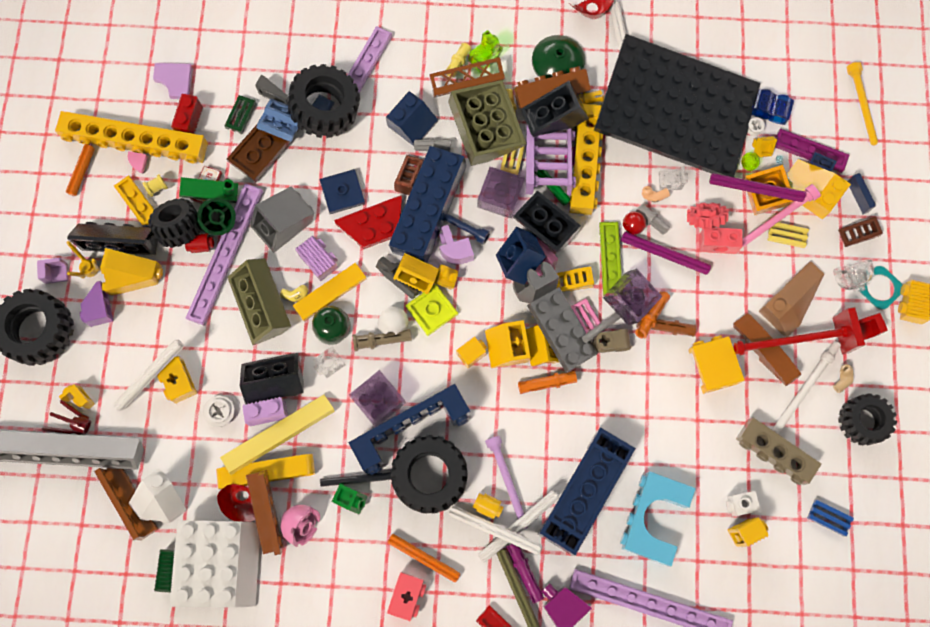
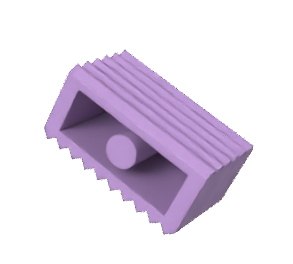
M311 236L296 247L295 250L315 276L322 281L338 268L336 263L338 259L332 252L327 253L324 249L326 245L320 238L316 240L314 236Z
M275 397L274 400L271 398V400L259 401L258 403H248L242 406L245 424L249 426L279 421L288 416L286 402L281 397L278 399Z

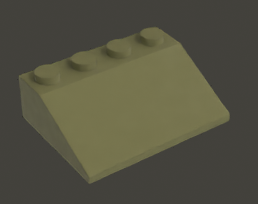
M503 80L451 91L448 103L471 166L489 162L526 146V141Z

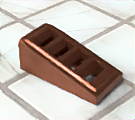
M406 155L394 182V190L396 192L410 195L424 161L423 159Z
M876 216L838 230L845 247L874 239L883 234ZM867 225L871 226L873 231L872 234H870ZM860 227L864 228L866 236H863ZM853 229H856L859 236L858 239H856ZM849 231L852 241H848L845 232Z

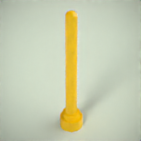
M854 62L846 68L848 75L854 80L870 144L875 146L878 144V139L861 79L863 68L861 62Z

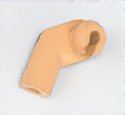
M645 186L642 189L643 198L654 203L670 196L667 188L658 192L653 191L650 186Z

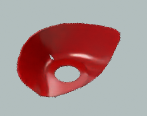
M585 0L577 5H570L585 17L598 19L610 8L614 0ZM594 3L597 5L598 10L591 13L587 10V5Z
M230 484L218 492L217 502L224 516L236 522L255 521L248 487ZM240 491H246L249 497L246 500H238L236 494Z

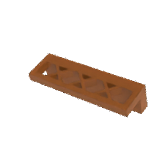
M500 57L429 74L434 98L451 94V91L505 79ZM497 62L499 73L491 74L486 70L489 64ZM477 67L483 71L479 78H473L469 75L472 68ZM454 72H460L465 75L462 82L457 83L451 79ZM442 76L447 79L444 86L436 88L434 77Z
M98 468L94 471L133 540L141 541L158 530L154 520H140L128 504L136 489L124 469Z
M263 470L249 473L246 475L262 552L263 554L274 552V555H279L282 553L284 546L268 472Z

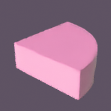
M128 151L130 165L137 172L144 173L148 156Z

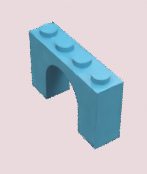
M649 471L640 478V493H636L633 505L635 508L633 513H630L626 524L629 527L627 533H623L620 544H623L622 550L665 566H672L677 546L654 538L645 527L644 514L647 507L656 500L666 501L683 508H690L696 488Z

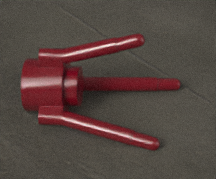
M60 400V404L78 417L70 419L50 412L49 415L70 423L72 430L42 427L44 431L86 435L92 422L88 420L89 416L82 414L65 401Z

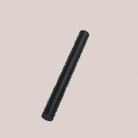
M390 472L375 473L373 475L320 479V486L392 479Z

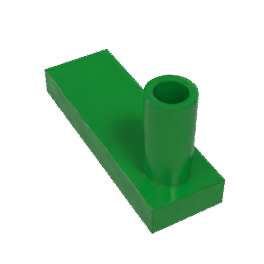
M181 177L179 197L202 200L221 198L228 202H237L238 183H234L230 179L213 181Z

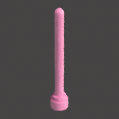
M813 184L805 188L806 197L803 202L794 201L744 237L742 239V246L749 244L807 201L810 202L818 199L821 196L818 189Z

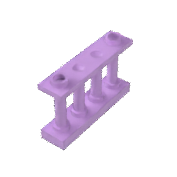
M527 126L526 194H533L534 187H537V185L567 186V195H571V190L575 188L576 177L572 176V142L575 140V131H571V128L567 129V132H553L532 137ZM538 139L566 140V147H538V145H534V141H538ZM538 154L566 155L567 163L538 162V160H534V156ZM537 170H567V178H538V176H534V172H537Z

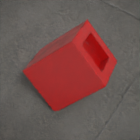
M881 313L859 320L864 340L888 331Z

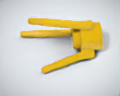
M70 241L66 242L82 261L79 265L80 272H67V275L81 277L82 279L86 276L94 277L101 270L94 258L92 261L87 260Z

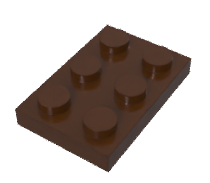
M257 124L226 159L228 163L255 183L291 143L257 129Z

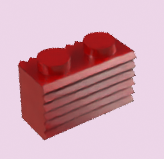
M181 94L171 124L173 130L195 134L196 125H198L197 122H199L203 109L197 96Z

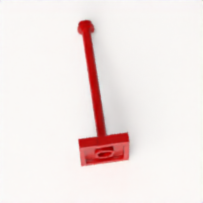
M853 307L847 308L832 318L835 326L834 330L751 343L737 341V343L733 344V349L736 355H744L745 351L838 337V342L841 344L840 350L843 355L865 346L856 308Z

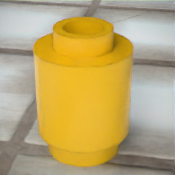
M479 493L473 505V508L477 509L476 512L493 520L495 516L500 517L504 507L501 506L502 501L486 493L484 495Z

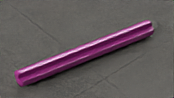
M714 173L711 174L709 183L713 185L797 202H803L806 197L805 191Z
M624 232L621 241L705 275L710 272V264L628 232Z

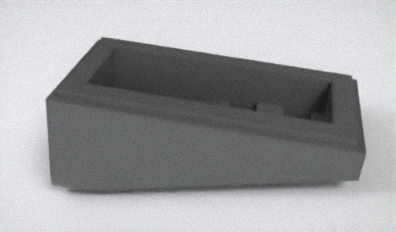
M261 74L255 84L258 94L288 105V95Z

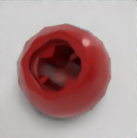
M632 211L625 215L622 225L628 233L637 235L645 229L646 219L640 212Z

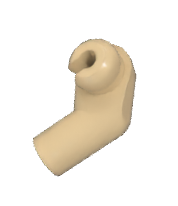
M848 364L841 366L840 381L833 385L837 393H841L853 383V369Z

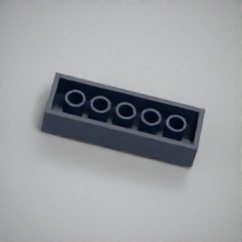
M429 147L388 246L392 253L400 256L406 253L428 263L445 217L467 167L465 156L436 147Z

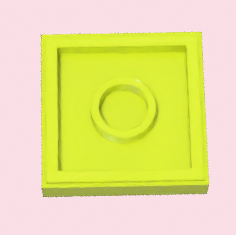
M437 284L432 286L428 294L423 292L405 305L427 337L458 316V312Z

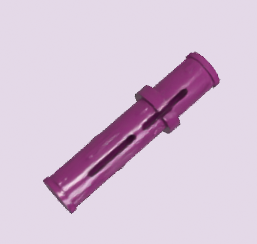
M514 544L506 546L513 559V566L517 568L532 603L543 600L545 597L530 569L528 557H525L520 547Z

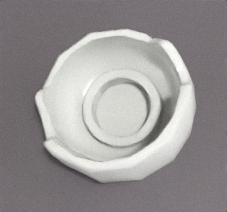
M388 307L382 311L378 319V328L384 334L391 331L397 335L407 328L409 323L408 316L400 308Z

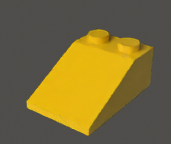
M797 159L786 174L791 189L805 191V188L811 184L818 189L821 196L815 201H807L802 206L822 220L832 211L851 185L837 174Z

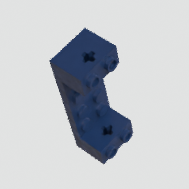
M456 384L449 386L349 441L348 443L362 470L366 474L371 473V475L382 470L381 466L384 463L374 446L376 442L379 445L387 441V436L393 433L397 435L405 431V426L411 423L412 425L418 424L423 420V416L427 414L432 416L439 412L440 407L444 408L453 426L458 425L460 427L469 422L468 419L471 417V411Z
M600 427L587 446V451L537 535L568 554L576 556L636 448Z

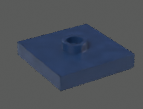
M355 169L319 179L329 214L365 205Z

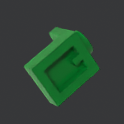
M339 484L331 502L356 514H360L361 510L365 507L367 496Z

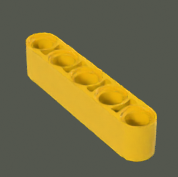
M313 454L253 462L230 475L226 467L217 468L218 489L220 490L230 484L248 486L246 475L267 470L270 482L315 475Z

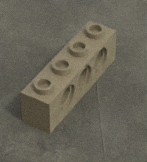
M754 417L747 420L736 437L741 447L746 450L751 449L757 453L756 456L760 460L770 462L774 465L773 468L782 474L786 473L791 477L790 480L798 485L810 484L822 465L819 461ZM758 436L763 439V446L758 445ZM774 448L779 449L781 453L780 458L774 455ZM792 459L797 462L796 470L791 466Z

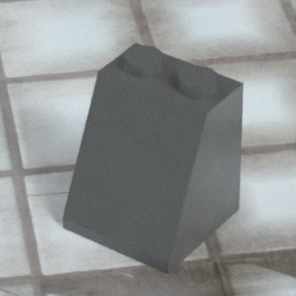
M290 186L255 205L250 227L274 253L312 223L315 212L302 199L300 193Z

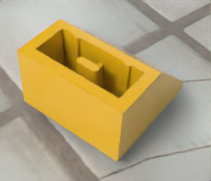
M524 320L503 323L485 330L491 368L529 363L531 357Z

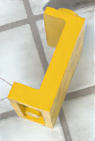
M722 335L711 338V341L704 343V340L695 342L688 350L689 354H693L703 383L701 386L703 394L734 386L745 381L729 336L723 338Z

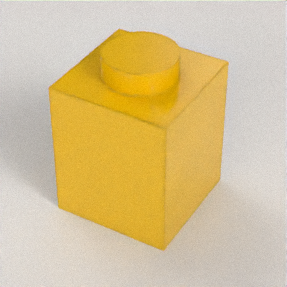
M474 336L456 350V354L468 369L486 356L485 349L487 347L481 339L477 340Z

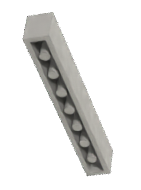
M0 430V462L138 470L144 452L140 438L135 437L123 438L116 436L77 435L74 433L58 434L55 432L39 433L36 431Z

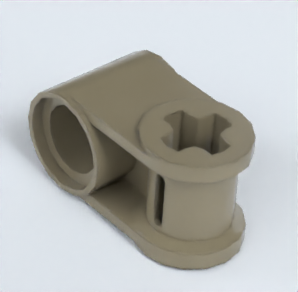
M628 329L601 332L592 342L598 353L622 352L631 349Z

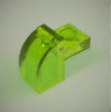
M488 30L482 33L481 44L470 51L469 62L473 64L498 58L503 51L498 38ZM475 67V69H476L479 73H482V72H483V71H481L480 69H478L477 67Z

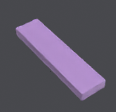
M378 26L375 27L347 75L354 79L353 84H357L358 93H360L392 38L391 32Z

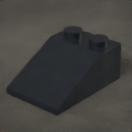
M570 81L565 82L521 108L532 137L570 129L589 119L580 97Z

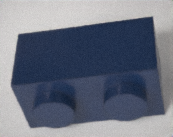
M813 152L808 163L832 172L837 162L817 152Z

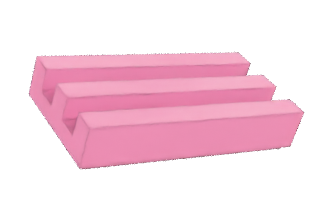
M584 299L572 305L571 308L587 334L588 330L577 313L576 308H578L590 331L594 327L583 310L582 305L584 304L596 326L600 324V321L588 300Z

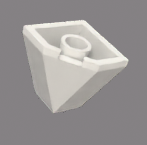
M160 468L141 480L128 503L140 520L146 521L154 520L170 523L187 511L174 486Z

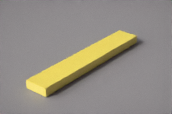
M322 395L220 458L230 475L329 416L335 412L334 408L325 395Z

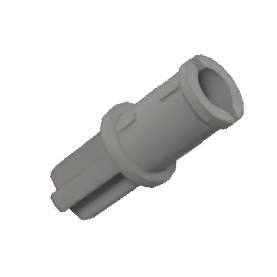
M432 138V140H415L414 150L428 151L429 147L432 146L450 151L451 143L450 139L434 140Z
M641 204L636 212H640L645 217L647 225L653 226L662 235L669 231L670 226L661 220L657 213L655 214L645 206V204Z

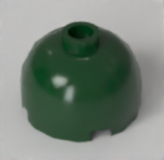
M210 198L199 206L197 220L201 229L206 233L224 235L234 227L236 212L227 200Z
M325 306L319 309L312 320V330L316 338L328 345L340 343L349 335L351 329L347 313L336 306Z

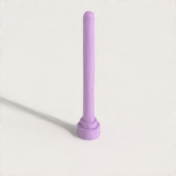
M499 435L485 440L487 448H490V451L494 453L516 516L519 519L524 515V511L500 449L502 448V440Z

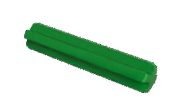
M546 170L534 172L539 178H552ZM546 185L563 206H566L571 201L570 197L560 186Z

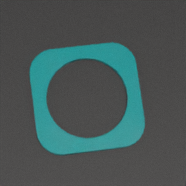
M883 266L874 267L858 283L859 292L880 310L888 308L901 295L902 283ZM883 275L892 281L894 293L890 299L879 301L869 294L867 283L872 276Z

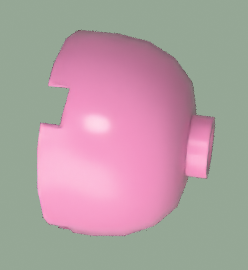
M307 505L291 507L283 513L280 529L283 537L295 547H298V544L305 545L316 533L317 528H314L316 521L320 522V513Z

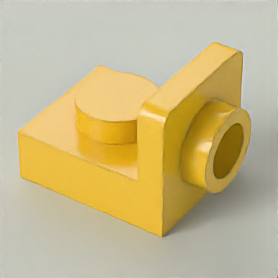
M75 384L67 386L59 396L65 402L73 400L80 408L90 409L95 405L85 390Z

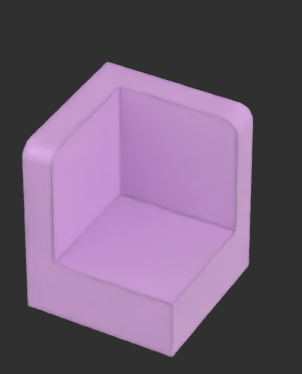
M53 258L37 261V276L43 283L68 281L67 262L63 259Z

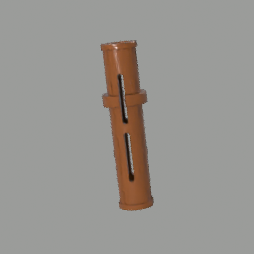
M640 315L637 318V328L641 323L642 316ZM657 319V324L652 330L670 332L672 335L682 334L694 337L696 325L680 323L679 320Z

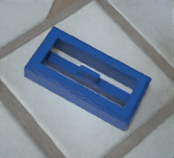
M814 500L807 519L844 537H847V531L854 520L853 517L818 500ZM817 506L820 507V508H822V509H824V510H826V511H828V512H830V513H832V514H834V515H836V516H838V517H840V518H842V519H844V520H846V521L843 522V521H841V520H839V519H837V518H835V517H833V516H831V515H829V514H827V513H825V512H823V511L817 509ZM814 513L843 526V529L813 516Z

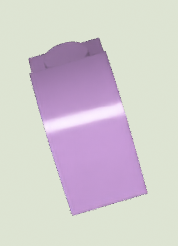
M449 225L442 226V233L439 234L442 246H439L441 256L447 262L456 265L474 261L469 238L454 242Z

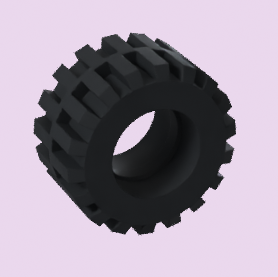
M176 198L160 204L158 208L153 210V213L149 216L150 219H148L149 227L159 243L164 247L174 248L175 246L180 247L183 244H187L190 240L195 239V236L199 235L201 230L195 207L190 200H185L184 198Z
M868 393L848 400V403L842 406L843 410L839 412L842 418L838 419V423H842L841 431L846 432L844 436L846 438L851 437V442H858V445L862 446L873 445L891 437L890 434L895 431L893 426L897 425V420H894V417L897 415L896 412H892L891 409L894 407L892 404H887V399H880V395ZM862 409L869 411L874 417L875 425L873 430H869L862 425L860 421Z

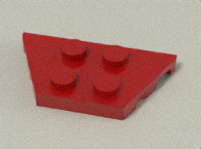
M400 195L334 220L337 227H340L363 249L388 241L392 238L401 216L402 196Z

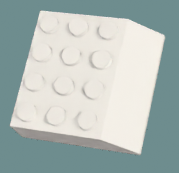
M177 520L170 607H254L256 605L260 546L256 523Z

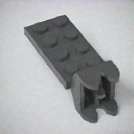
M542 262L541 271L543 277H539L536 271L529 269L527 271L529 286L525 287L523 284L513 281V289L519 301L529 303L527 307L567 373L598 353L591 341L585 343L582 340L586 332L560 287L557 288L559 276L555 269L549 263Z

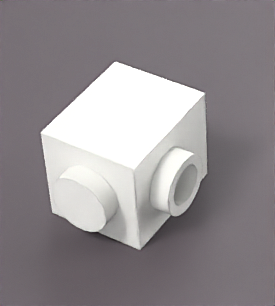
M756 491L727 497L726 507L732 517L761 511Z

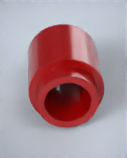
M208 233L196 235L195 239L185 244L187 252H211V249L214 248L213 236L210 237Z

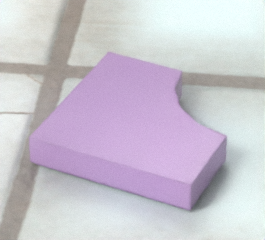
M155 63L153 80L168 88L171 99H180L182 93L188 95L190 93L192 66L191 64Z

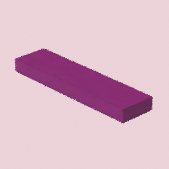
M779 129L776 135L777 142L775 148L806 160L810 159L813 152H817L837 161L833 170L840 173L845 170L849 154L783 129Z

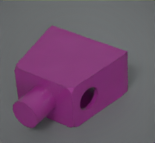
M549 583L541 590L548 599L543 607L556 627H574L592 609L565 586L557 591Z

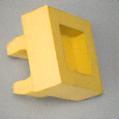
M773 136L754 138L752 142V147L755 148L753 155L757 158L772 156L777 139Z
M439 265V271L434 283L450 290L454 289L459 271L445 265Z

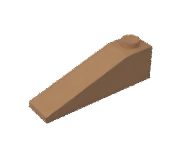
M810 261L758 312L784 337H789L801 325L825 274Z

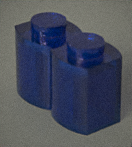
M759 89L752 108V116L785 125L790 118L794 100L788 95H776L769 89Z

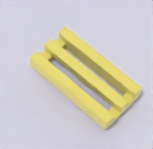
M524 147L520 148L516 169H512L516 150L512 151L508 168L505 167L508 154L503 156L500 173L506 172L509 175L514 174V176H518Z
M776 223L769 228L767 241L805 248L809 229ZM773 234H778V235H782V236H784V237H789V238L792 237V238H796V239H801V242H800V241H796V240H791V239L782 238V237L772 236V235H773Z

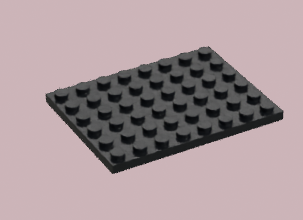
M625 34L593 131L711 174L734 177L761 83Z

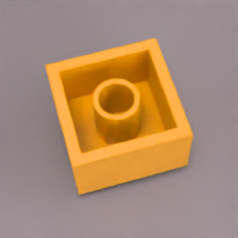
M783 165L753 173L744 178L745 180L791 189ZM747 191L754 216L788 206L794 202Z

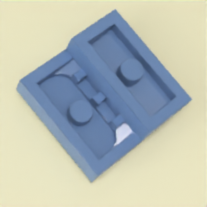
M270 99L265 106L264 113L256 127L292 142L298 130L297 122L294 123L291 119L288 105L274 99Z

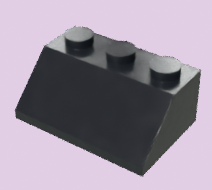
M538 190L513 216L515 220L556 253L564 249L575 238L581 227L578 222Z
M299 353L241 364L239 386L245 405L248 403H258L263 400L266 401L267 399L271 400V398L274 400L275 397L278 399L279 397L296 396L304 393Z

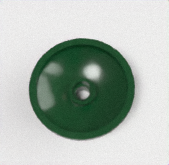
M564 35L546 37L533 50L532 67L538 77L545 75L546 79L553 77L552 73L563 71V74L570 73L569 69L579 66L581 70L584 69V51L570 37Z

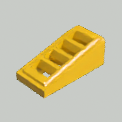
M591 266L557 273L559 278H563L564 286H560V280H558L557 288L560 287L562 292L593 288L594 286ZM584 274H586L587 282L583 280ZM578 275L579 283L576 284L575 276ZM567 277H570L572 285H568Z

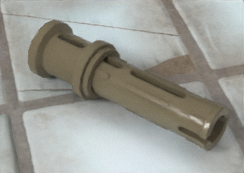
M410 329L399 332L397 335L394 332H388L387 334L369 332L367 335H352L355 352L358 349L364 348L374 349L378 345L412 341Z

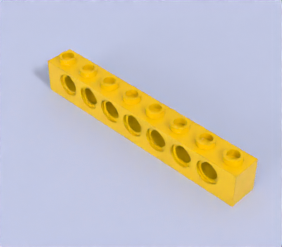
M65 111L60 112L55 132L62 140L67 142L74 140L84 145H90L91 143L102 148L114 147L119 151L131 150L141 154L148 153L154 157L165 156L175 161L182 159L192 164H196V162L203 163L208 142L203 135Z

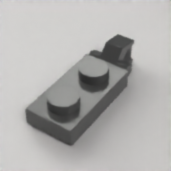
M384 256L381 257L375 267L389 281L411 299H414L422 292L408 286V284L401 283L397 279L394 280L393 277L399 263H391Z

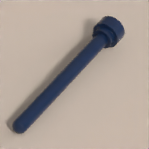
M448 213L445 217V221L474 235V238L477 239L476 241L483 245L490 235V231L484 228L476 229Z

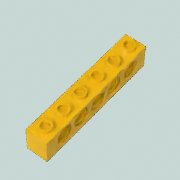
M583 104L589 119L577 125L576 152L572 176L576 177L575 188L571 190L569 213L591 215L593 209L597 208L598 198H594L595 192H598L599 187L596 174L599 175L600 163H597L598 157H601L602 146H599V140L602 141L603 134L593 130L601 105ZM586 124H593L594 127H588ZM590 140L593 144H587L585 141ZM589 157L592 161H585L583 158ZM582 174H587L590 178L585 179L582 177ZM586 191L589 195L583 196L580 192Z

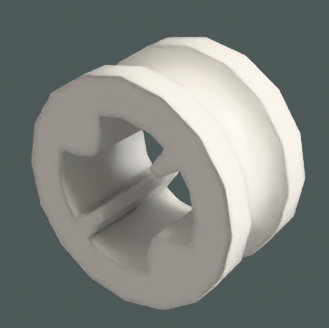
M758 117L752 118L749 121L747 132L751 136L760 135L765 128L764 121ZM754 124L758 125L756 130L753 129Z

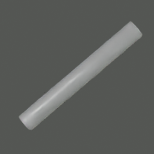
M622 307L585 334L582 340L588 343L627 314V308Z

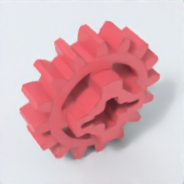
M704 202L696 204V207L691 206L687 210V222H689V225H694L695 228H719L720 224L725 225V222L729 221V209H726V206H721L720 203L711 202L707 204Z

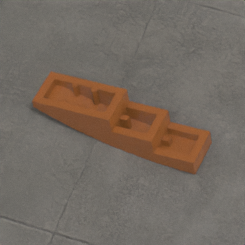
M749 313L733 323V328L746 339V343L773 339ZM780 346L753 350L759 356V361L785 386H788L801 376V372Z

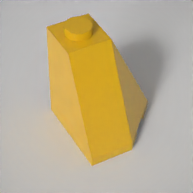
M105 248L100 266L101 274H104L105 282L102 283V290L105 293L114 296L158 285L159 279L163 276V268L157 261Z

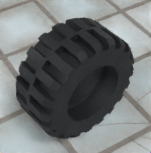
M315 64L311 65L310 69H302L300 74L297 73L294 76L289 88L288 111L291 114L292 121L294 123L297 122V127L300 130L305 129L307 134H315L318 138H322V136L332 138L334 134L339 136L343 133V130H349L356 119L360 101L358 86L356 83L353 84L354 79L350 75L346 76L344 70H338L333 65L328 67L326 64H320V66ZM316 92L329 93L339 101L340 106L329 111L320 110L312 106L307 97Z
M24 289L23 293L16 291L13 292L12 297L7 296L3 299L4 303L0 304V352H2V355L29 366L43 365L47 363L46 360L50 362L55 360L57 354L62 355L65 351L63 349L65 345L69 346L71 342L69 336H73L74 332L71 328L74 322L69 317L71 312L65 307L63 302L39 289ZM35 312H43L46 318L43 333L36 340L23 344L19 337V329L26 317Z
M426 435V437L418 436L413 441L406 442L405 446L396 453L397 456L393 459L392 470L390 471L392 487L397 497L410 509L424 514L439 513L455 505L463 495L468 479L467 464L459 448L457 449L454 443L445 440L443 437H434L432 435ZM424 456L438 457L448 468L447 483L436 493L427 494L420 492L411 481V469L414 463Z

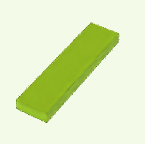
M600 222L599 235L603 296H622L618 222Z

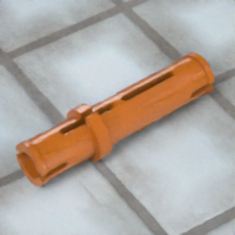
M665 291L658 293L648 312L641 318V323L635 331L637 337L645 339L649 331L655 327L657 318L670 299L669 293Z
M575 370L560 374L553 373V375L518 382L520 394L546 388H560V386L577 383V376Z

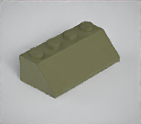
M265 258L248 259L227 277L252 345L277 337L291 327Z

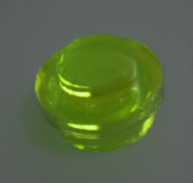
M749 152L742 157L741 164L744 169L753 171L759 167L760 158L756 153Z

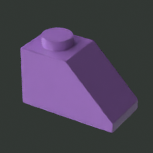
M97 281L81 303L82 311H80V318L82 322L90 327L113 321L109 295L102 290L101 281Z

